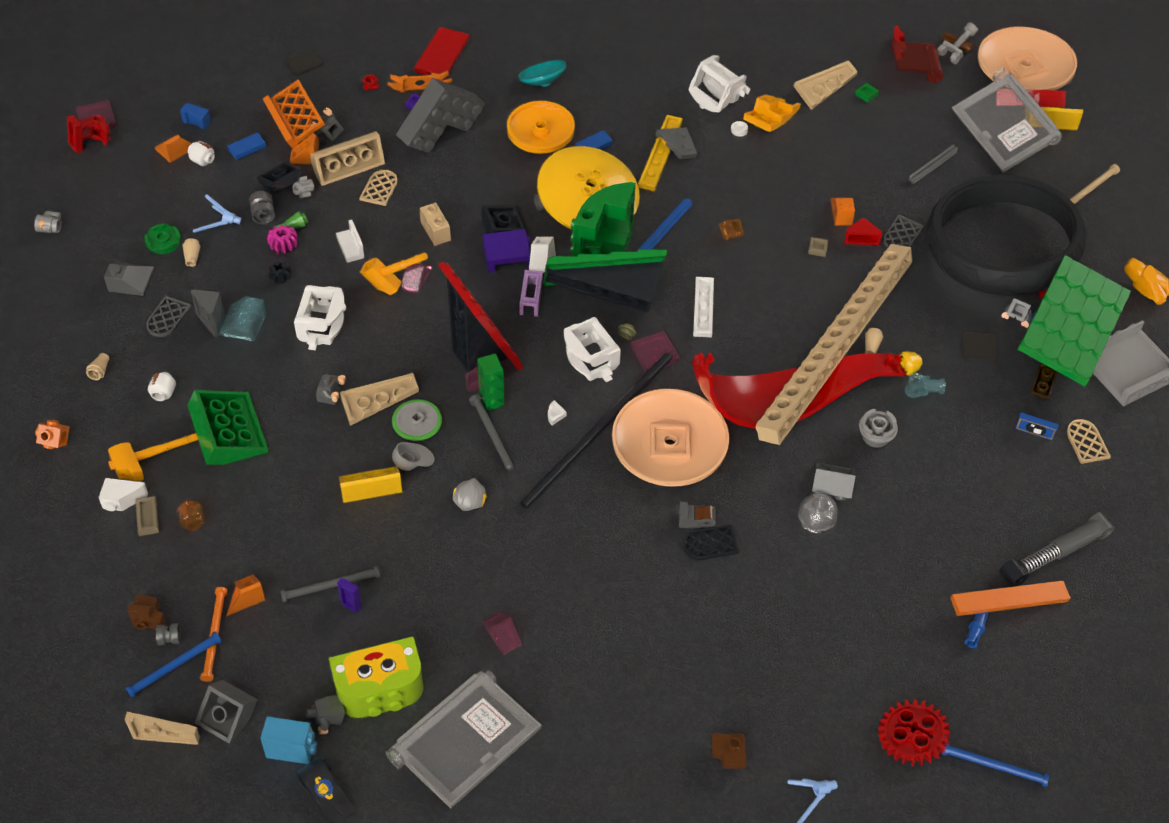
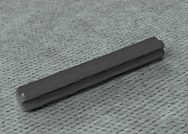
M954 144L950 145L911 173L908 181L915 184L955 155L958 148Z

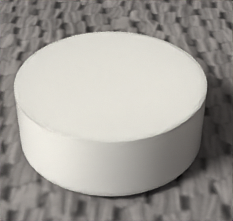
M742 121L734 122L731 125V132L735 136H744L748 132V125Z

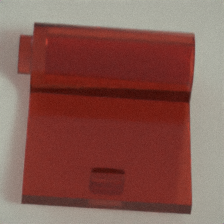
M892 41L891 45L897 70L926 72L928 81L932 83L942 80L944 74L937 48L934 44Z

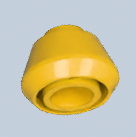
M903 351L900 354L902 357L900 364L906 372L905 375L912 376L921 368L922 358L916 352Z

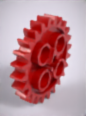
M914 699L913 704L905 700V705L902 706L897 702V709L890 706V713H883L884 719H880V726L878 727L879 741L882 742V749H887L888 756L894 754V761L902 758L903 765L909 760L912 766L915 765V761H919L920 765L923 766V760L926 759L929 763H932V756L939 759V752L945 753V746L949 745L948 738H950V731H948L949 723H946V716H941L940 709L934 711L933 704L926 707L925 701L918 705L916 699ZM925 725H930V726H932V727L926 728V727H924V726H925ZM897 737H903L904 739L899 740V739H896V738H897ZM919 743H924V744H926V745H925V746H919V745H917V744H919Z

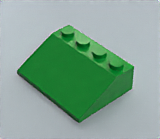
M194 390L187 406L207 465H225L268 453L269 450L249 392Z

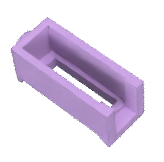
M525 270L519 303L520 315L524 314V306L534 307V316H538L543 285V271ZM528 284L536 285L534 298L526 297Z

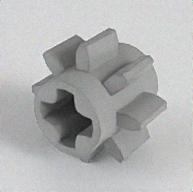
M307 176L299 177L298 181L292 185L295 195H299L300 198L311 196V192L314 191L313 181L311 179L307 180Z

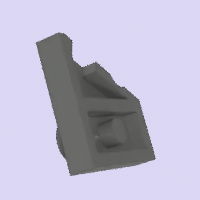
M687 127L659 129L656 131L655 135L658 138L662 137L666 141L665 145L679 159L696 158L697 151Z

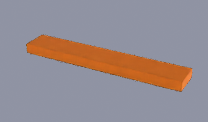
M1064 581L953 594L950 597L957 616L1063 603L1071 599Z

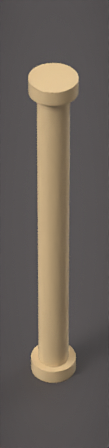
M1116 164L1111 165L1109 170L1070 200L1076 204L1112 175L1118 174L1120 168Z

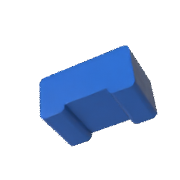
M186 103L180 110L183 123H191L199 126L201 129H206L211 122L207 109Z

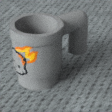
M46 211L43 215L38 214L35 219V231L59 233L61 230V213Z

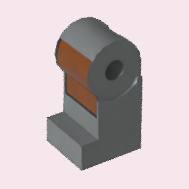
M680 502L679 528L702 529L711 528L716 525L715 507L711 505L692 506L688 505V502Z

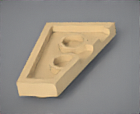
M131 712L126 713L125 721L133 739L196 745L199 743L200 736L197 727L193 725L176 723Z

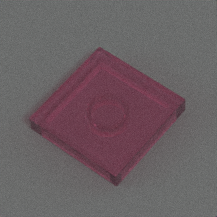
M109 100L75 107L79 120L99 115L105 116V122L109 123V128L117 126Z
M664 331L630 343V347L645 372L666 352L672 356V360L666 366L680 361L679 354Z

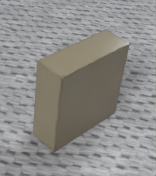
M811 237L808 254L826 257L829 240Z

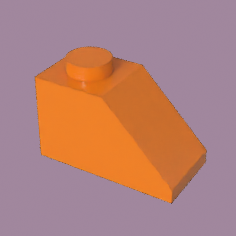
M831 198L835 226L852 225L855 214L853 198Z

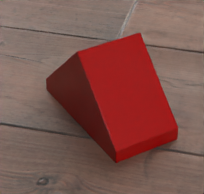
M863 217L846 229L844 244L879 246L882 231Z

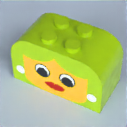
M414 637L329 658L337 696L343 704L345 714L350 717H375L383 712L398 711L403 707L412 705L422 695V670Z

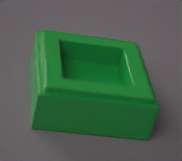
M868 83L862 85L855 92V95L867 103L879 94V90Z

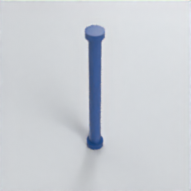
M216 631L213 632L211 637L132 686H126L127 692L131 698L135 697V693L216 643L220 644L222 642Z
M949 745L945 746V753H942L945 756L949 754L1041 783V786L1044 787L1048 784L1049 774L1044 773V775Z

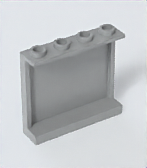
M1143 320L1136 324L1132 323L1126 329L1118 330L1109 337L1093 372L1123 406L1169 384V358L1141 330L1144 324Z

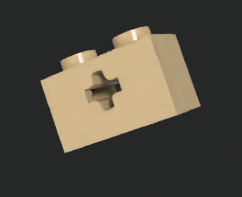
M437 203L421 207V223L434 246L451 241L450 225Z

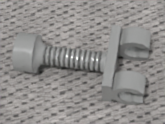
M967 23L964 27L965 32L953 45L945 40L939 46L938 54L944 56L949 50L953 53L950 57L952 59L951 62L957 64L963 57V51L959 47L969 36H974L978 32V28L973 23Z

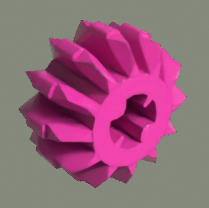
M280 224L279 227L273 226V230H269L267 241L272 251H276L277 254L280 252L285 254L286 251L292 252V249L297 247L298 235L294 227L290 228L288 224L286 226Z

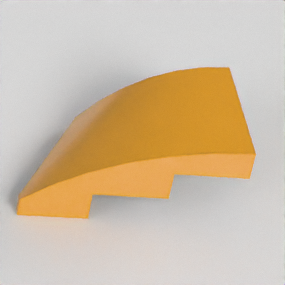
M763 95L757 97L754 110L744 113L743 120L768 132H772L785 124L800 109L801 104L796 102V104L792 105L786 103L785 99Z

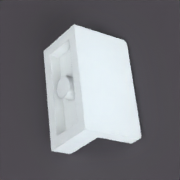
M348 220L349 230L336 233L347 263L364 258L363 244L352 220Z

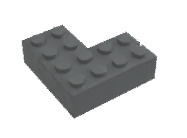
M432 78L396 135L407 146L429 153L447 125L468 132L477 116L482 112L485 103L470 91Z

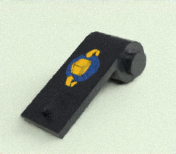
M318 757L298 770L296 775L303 787L310 791L329 822L340 823L356 812V810L331 774L330 770L332 768L325 758L322 760Z

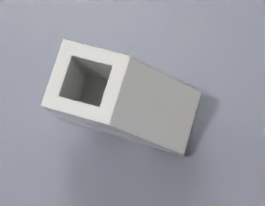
M554 237L535 238L531 244L529 270L543 271L545 273L547 259L556 256Z

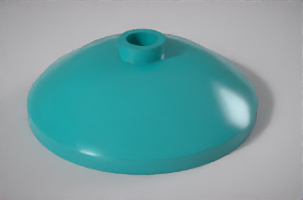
M562 60L546 61L524 69L519 73L518 77L525 84L546 87L562 75L567 65Z

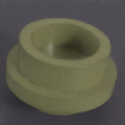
M628 323L619 325L618 334L621 337L631 340L636 335L632 325Z

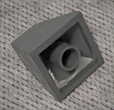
M123 262L110 263L104 275L108 291L144 296L153 274L154 266Z

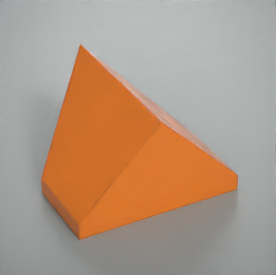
M314 133L291 150L290 163L311 164L310 154L319 150L320 143L319 138Z
M176 135L154 148L171 163L187 154L192 143Z
M254 574L234 582L235 589L226 616L265 601L261 583Z

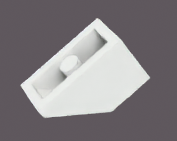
M105 478L99 500L103 509L123 511L136 504L135 499L146 498L148 491L144 482Z

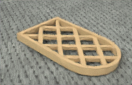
M380 170L373 173L360 196V201L386 206L397 186L398 179L396 174L389 170ZM386 178L388 181L382 183L381 179ZM379 181L380 184L374 185L373 182ZM390 183V185H391L390 187H387V188H386V187L384 186L385 184ZM382 186V187H383L382 190H379V191H378V190L376 189L377 187ZM372 189H374V190L376 191V192L371 193V194L369 193V190H372ZM384 191L387 193L384 196L380 195V193ZM378 194L379 197L373 199L372 196Z
M1077 419L1068 425L1067 435L1081 464L1110 459L1111 456L1094 424L1084 419ZM1084 423L1089 425V428L1087 429L1083 427L1082 424ZM1074 425L1078 428L1074 431L1070 427ZM1079 429L1087 431L1085 435L1078 433ZM1088 433L1095 435L1094 439L1087 437ZM1076 435L1083 438L1081 442L1074 439ZM1085 439L1092 442L1090 446L1083 443ZM1094 443L1101 446L1099 450L1092 447ZM1081 445L1088 448L1086 452L1079 449ZM1090 450L1097 453L1095 457L1088 454Z

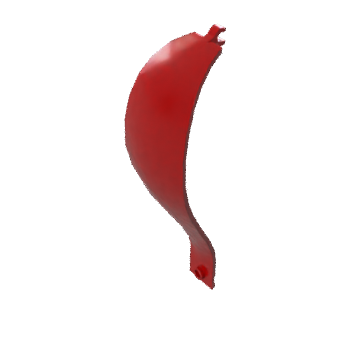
M703 353L696 354L691 362L699 387L708 401L726 419L740 426L756 429L757 422L763 417L767 408L772 405L776 396L781 393L785 384L790 381L794 372L799 368L750 376H724L710 373L708 368L714 361L711 353H708L706 358ZM866 353L843 357L797 422L811 416L852 388L871 378L879 376H905L906 372L900 364L902 357L899 354L894 356L893 353Z

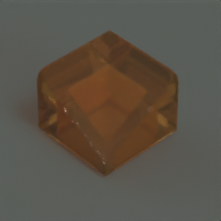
M728 219L719 224L724 240L744 236L740 219Z

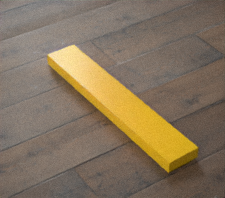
M666 115L661 129L680 128L683 118ZM657 137L639 180L638 188L655 191L671 152L665 145L666 141L662 137Z

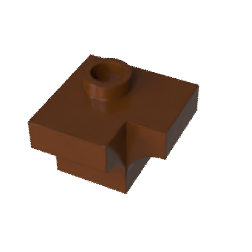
M136 595L134 603L130 604L128 608V614L133 627L145 630L156 629L158 624L166 626V620L163 613L160 612L161 607L157 597Z
M712 734V758L721 760L723 768L745 769V735Z

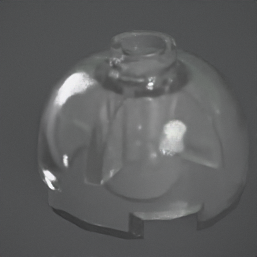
M820 492L812 493L806 496L800 503L797 516L802 522L803 528L810 532L821 533V531L831 530L835 526L838 508L835 501L827 494Z

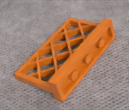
M296 80L272 98L268 95L262 98L286 142L292 149L299 142L325 125L299 80ZM299 86L297 94L292 93ZM282 97H285V100H284L283 103H278V102H277V101H278L279 99H281ZM290 98H295L293 104L288 103ZM300 98H305L303 104H298ZM286 108H291L289 114H284ZM296 108H301L300 114H294ZM306 109H311L309 115H304ZM292 118H297L296 124H290ZM302 119H308L306 125H300ZM312 120H318V121H319V122L316 123L315 125L310 126ZM298 129H304L303 133L296 136Z

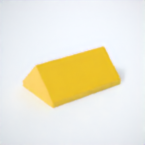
M1025 107L1027 123L1034 128H1043ZM1041 107L1058 129H1078L1083 110Z
M397 466L339 476L343 503L402 492L401 476Z

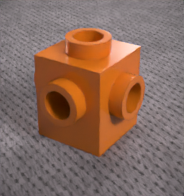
M47 420V422L39 424L36 429V443L42 444L47 449L66 446L70 426L61 425L57 420Z

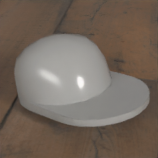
M400 442L392 452L393 462L404 471H410L417 466L428 467L434 463V456L431 451L420 444Z

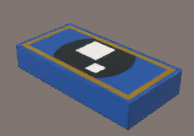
M1020 413L1015 429L1053 441L1059 424Z

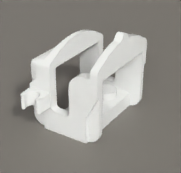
M713 55L700 62L689 86V92L701 109L705 108L719 113L729 103L736 102L739 96L744 97L745 93L748 95L750 88L746 86L745 75L738 77L718 62L720 58L718 55ZM702 79L707 89L716 98L720 99L719 103L697 88Z
M311 285L305 287L294 325L297 338L300 341L307 342L309 350H316L317 345L321 344L331 345L333 339L341 330L344 322L343 311L346 310L341 288ZM315 311L327 313L325 319L311 317L310 313ZM331 325L329 335L308 332V330L324 332Z
M593 317L582 323L565 328L566 354L572 366L585 375L589 381L596 378H603L605 382L612 380L613 378L610 376L613 374L612 371L620 365V348L602 327L598 319ZM597 342L601 351L590 355L585 346ZM583 361L590 363L593 367L601 365L607 361L608 363L592 371H589V369L586 367Z

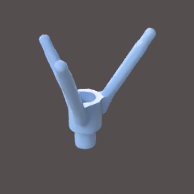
M206 194L205 198L214 204L212 208L223 214L222 221L193 229V232H200L228 223L240 224L242 218L227 211Z
M803 778L802 781H787L788 784L812 787L817 796L797 823L805 821L819 801L825 797V794L830 793L833 789H837L838 786L835 780L815 781Z

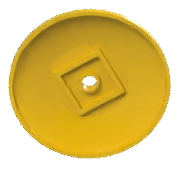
M575 146L555 152L543 163L537 178L538 195L544 208L556 221L571 229L573 218L576 219L584 202L595 192L605 187L626 182L636 183L634 215L640 198L636 179L627 166L615 156L592 147ZM586 183H592L595 187H591Z

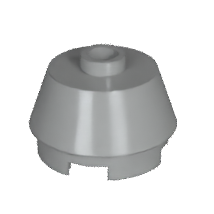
M871 409L864 414L859 422V429L863 440L872 447L878 448L887 445L898 432L896 418L889 411L885 413Z

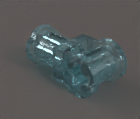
M915 373L910 375L908 379L909 384L905 387L906 395L911 398L927 396L929 392L944 394L945 380L944 378H939V380L930 379L929 376Z

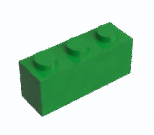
M496 353L478 358L479 394L483 397L486 411L498 409L504 406V375L502 366Z

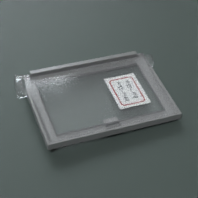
M1001 68L994 73L993 83L953 106L952 110L1004 173L1048 145H1057L1061 141L1062 134L1014 75H1011L1006 68Z
M481 670L478 674L470 677L397 740V743L386 751L387 758L396 768L400 769L406 765L449 808L455 806L541 729V724L495 683L496 677L489 670L485 673Z

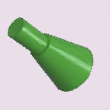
M298 211L281 225L286 226L288 224L290 228L294 227L296 229L306 227L305 223H308L305 214H300V211Z

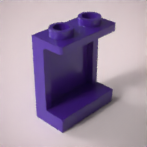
M525 229L483 234V248L488 273L495 272V265L526 261V265L529 267L531 254L529 247H531L530 236H526Z

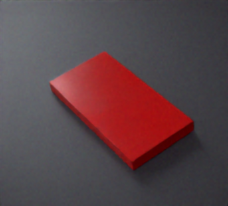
M439 27L414 67V71L424 75H431V73L441 74L445 71H448L449 74L468 43L470 35Z

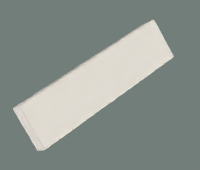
M696 277L694 337L712 338L714 278Z

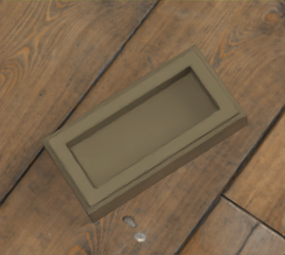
M156 496L135 499L138 535L159 533Z

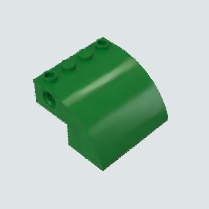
M626 182L605 187L595 192L584 202L576 219L573 218L571 223L573 232L570 241L573 243L570 254H573L572 256L578 257V254L626 252L633 233L636 183Z

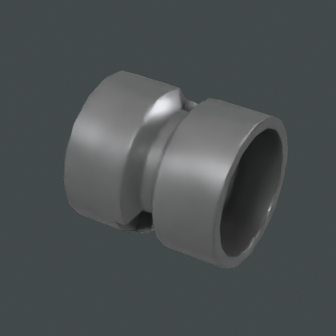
M262 190L252 193L249 201L253 221L258 224L272 222L275 218L272 195Z

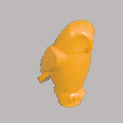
M1130 258L1125 264L1124 270L1133 281V286L1142 295L1154 300L1156 305L1164 304L1167 301V296H1169V279L1153 266L1145 265L1136 258Z

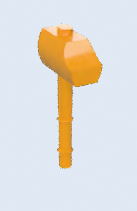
M422 253L385 266L378 258H372L364 263L360 273L377 290L392 295L398 291L402 283L393 273L406 269L408 266L416 263H421L427 260L428 256L426 253Z
M196 433L188 436L185 435V437L167 443L164 442V444L152 446L135 453L130 442L120 443L108 449L111 460L108 461L111 470L115 469L119 479L141 482L144 480V476L138 461L197 441L198 437Z

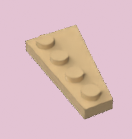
M848 60L795 82L794 88L812 110L856 77L857 71Z
M411 373L340 392V398L351 426L419 392V388L414 374Z

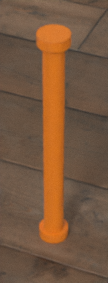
M217 587L215 589L216 601L209 637L215 631L219 634L224 598L228 593V590L224 587ZM217 643L207 649L204 671L200 675L202 681H213L214 675L212 670Z

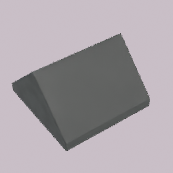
M191 290L197 316L215 338L218 337L225 318L220 292Z

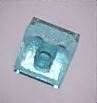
M245 296L231 304L218 332L219 335L255 341L266 316L264 299Z

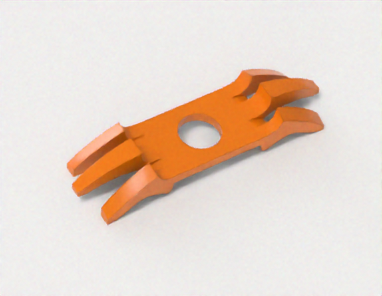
M448 71L441 74L431 73V75L408 77V75L399 77L390 75L391 79L398 83L388 82V86L398 92L405 93L408 90L426 89L432 78L448 84L452 82V78L442 80L448 76ZM418 80H423L425 83L423 85H417L415 82Z

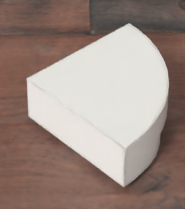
M555 400L549 405L548 421L551 425L567 416V412Z

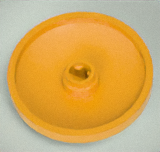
M549 101L525 103L513 110L507 120V133L512 143L520 149L532 153H551L560 150L574 136L575 123L571 113L563 106Z

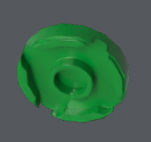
M169 224L155 225L144 236L146 247L149 251L157 254L170 253L181 242L180 231L177 227L169 226Z

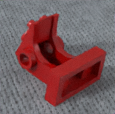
M74 115L67 116L68 144L75 153L83 152L82 144L88 138L101 140L106 146L107 141H111L110 136H107V134H110L109 123L105 122V116L94 115L81 120H77Z

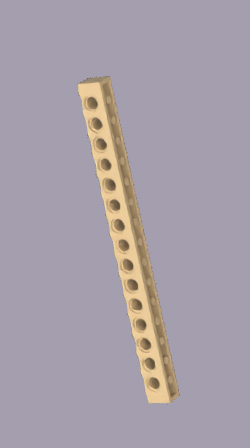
M891 244L884 251L883 256L876 262L874 268L868 273L865 280L861 282L857 291L852 294L851 299L844 305L833 323L828 326L825 334L820 337L816 346L811 349L810 354L802 361L801 366L794 372L790 381L785 384L781 393L776 396L772 405L767 408L763 417L757 422L756 431L759 440L777 445L782 443L913 262L911 247Z

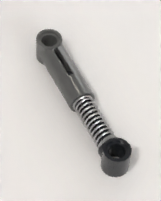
M1098 512L1086 523L1050 541L1049 545L1022 560L1013 558L1007 561L1000 568V572L1012 587L1019 586L1036 569L1055 559H1062L1097 539H1105L1115 530V527L1102 512Z

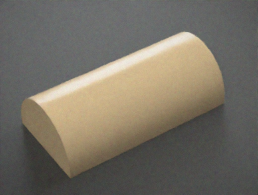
M376 131L310 154L314 173L321 186L385 164L380 136Z

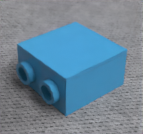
M274 717L266 718L260 738L266 758L309 764L311 755H315L317 749V742L314 741L315 732H312L310 723Z

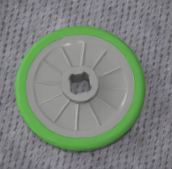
M426 400L407 401L395 410L392 417V426L395 432L402 438L411 441H421L432 437L439 431L442 425L440 410L436 405Z

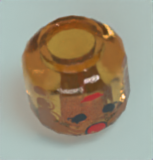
M187 500L177 509L180 526L189 531L199 529L206 520L202 504L197 501Z

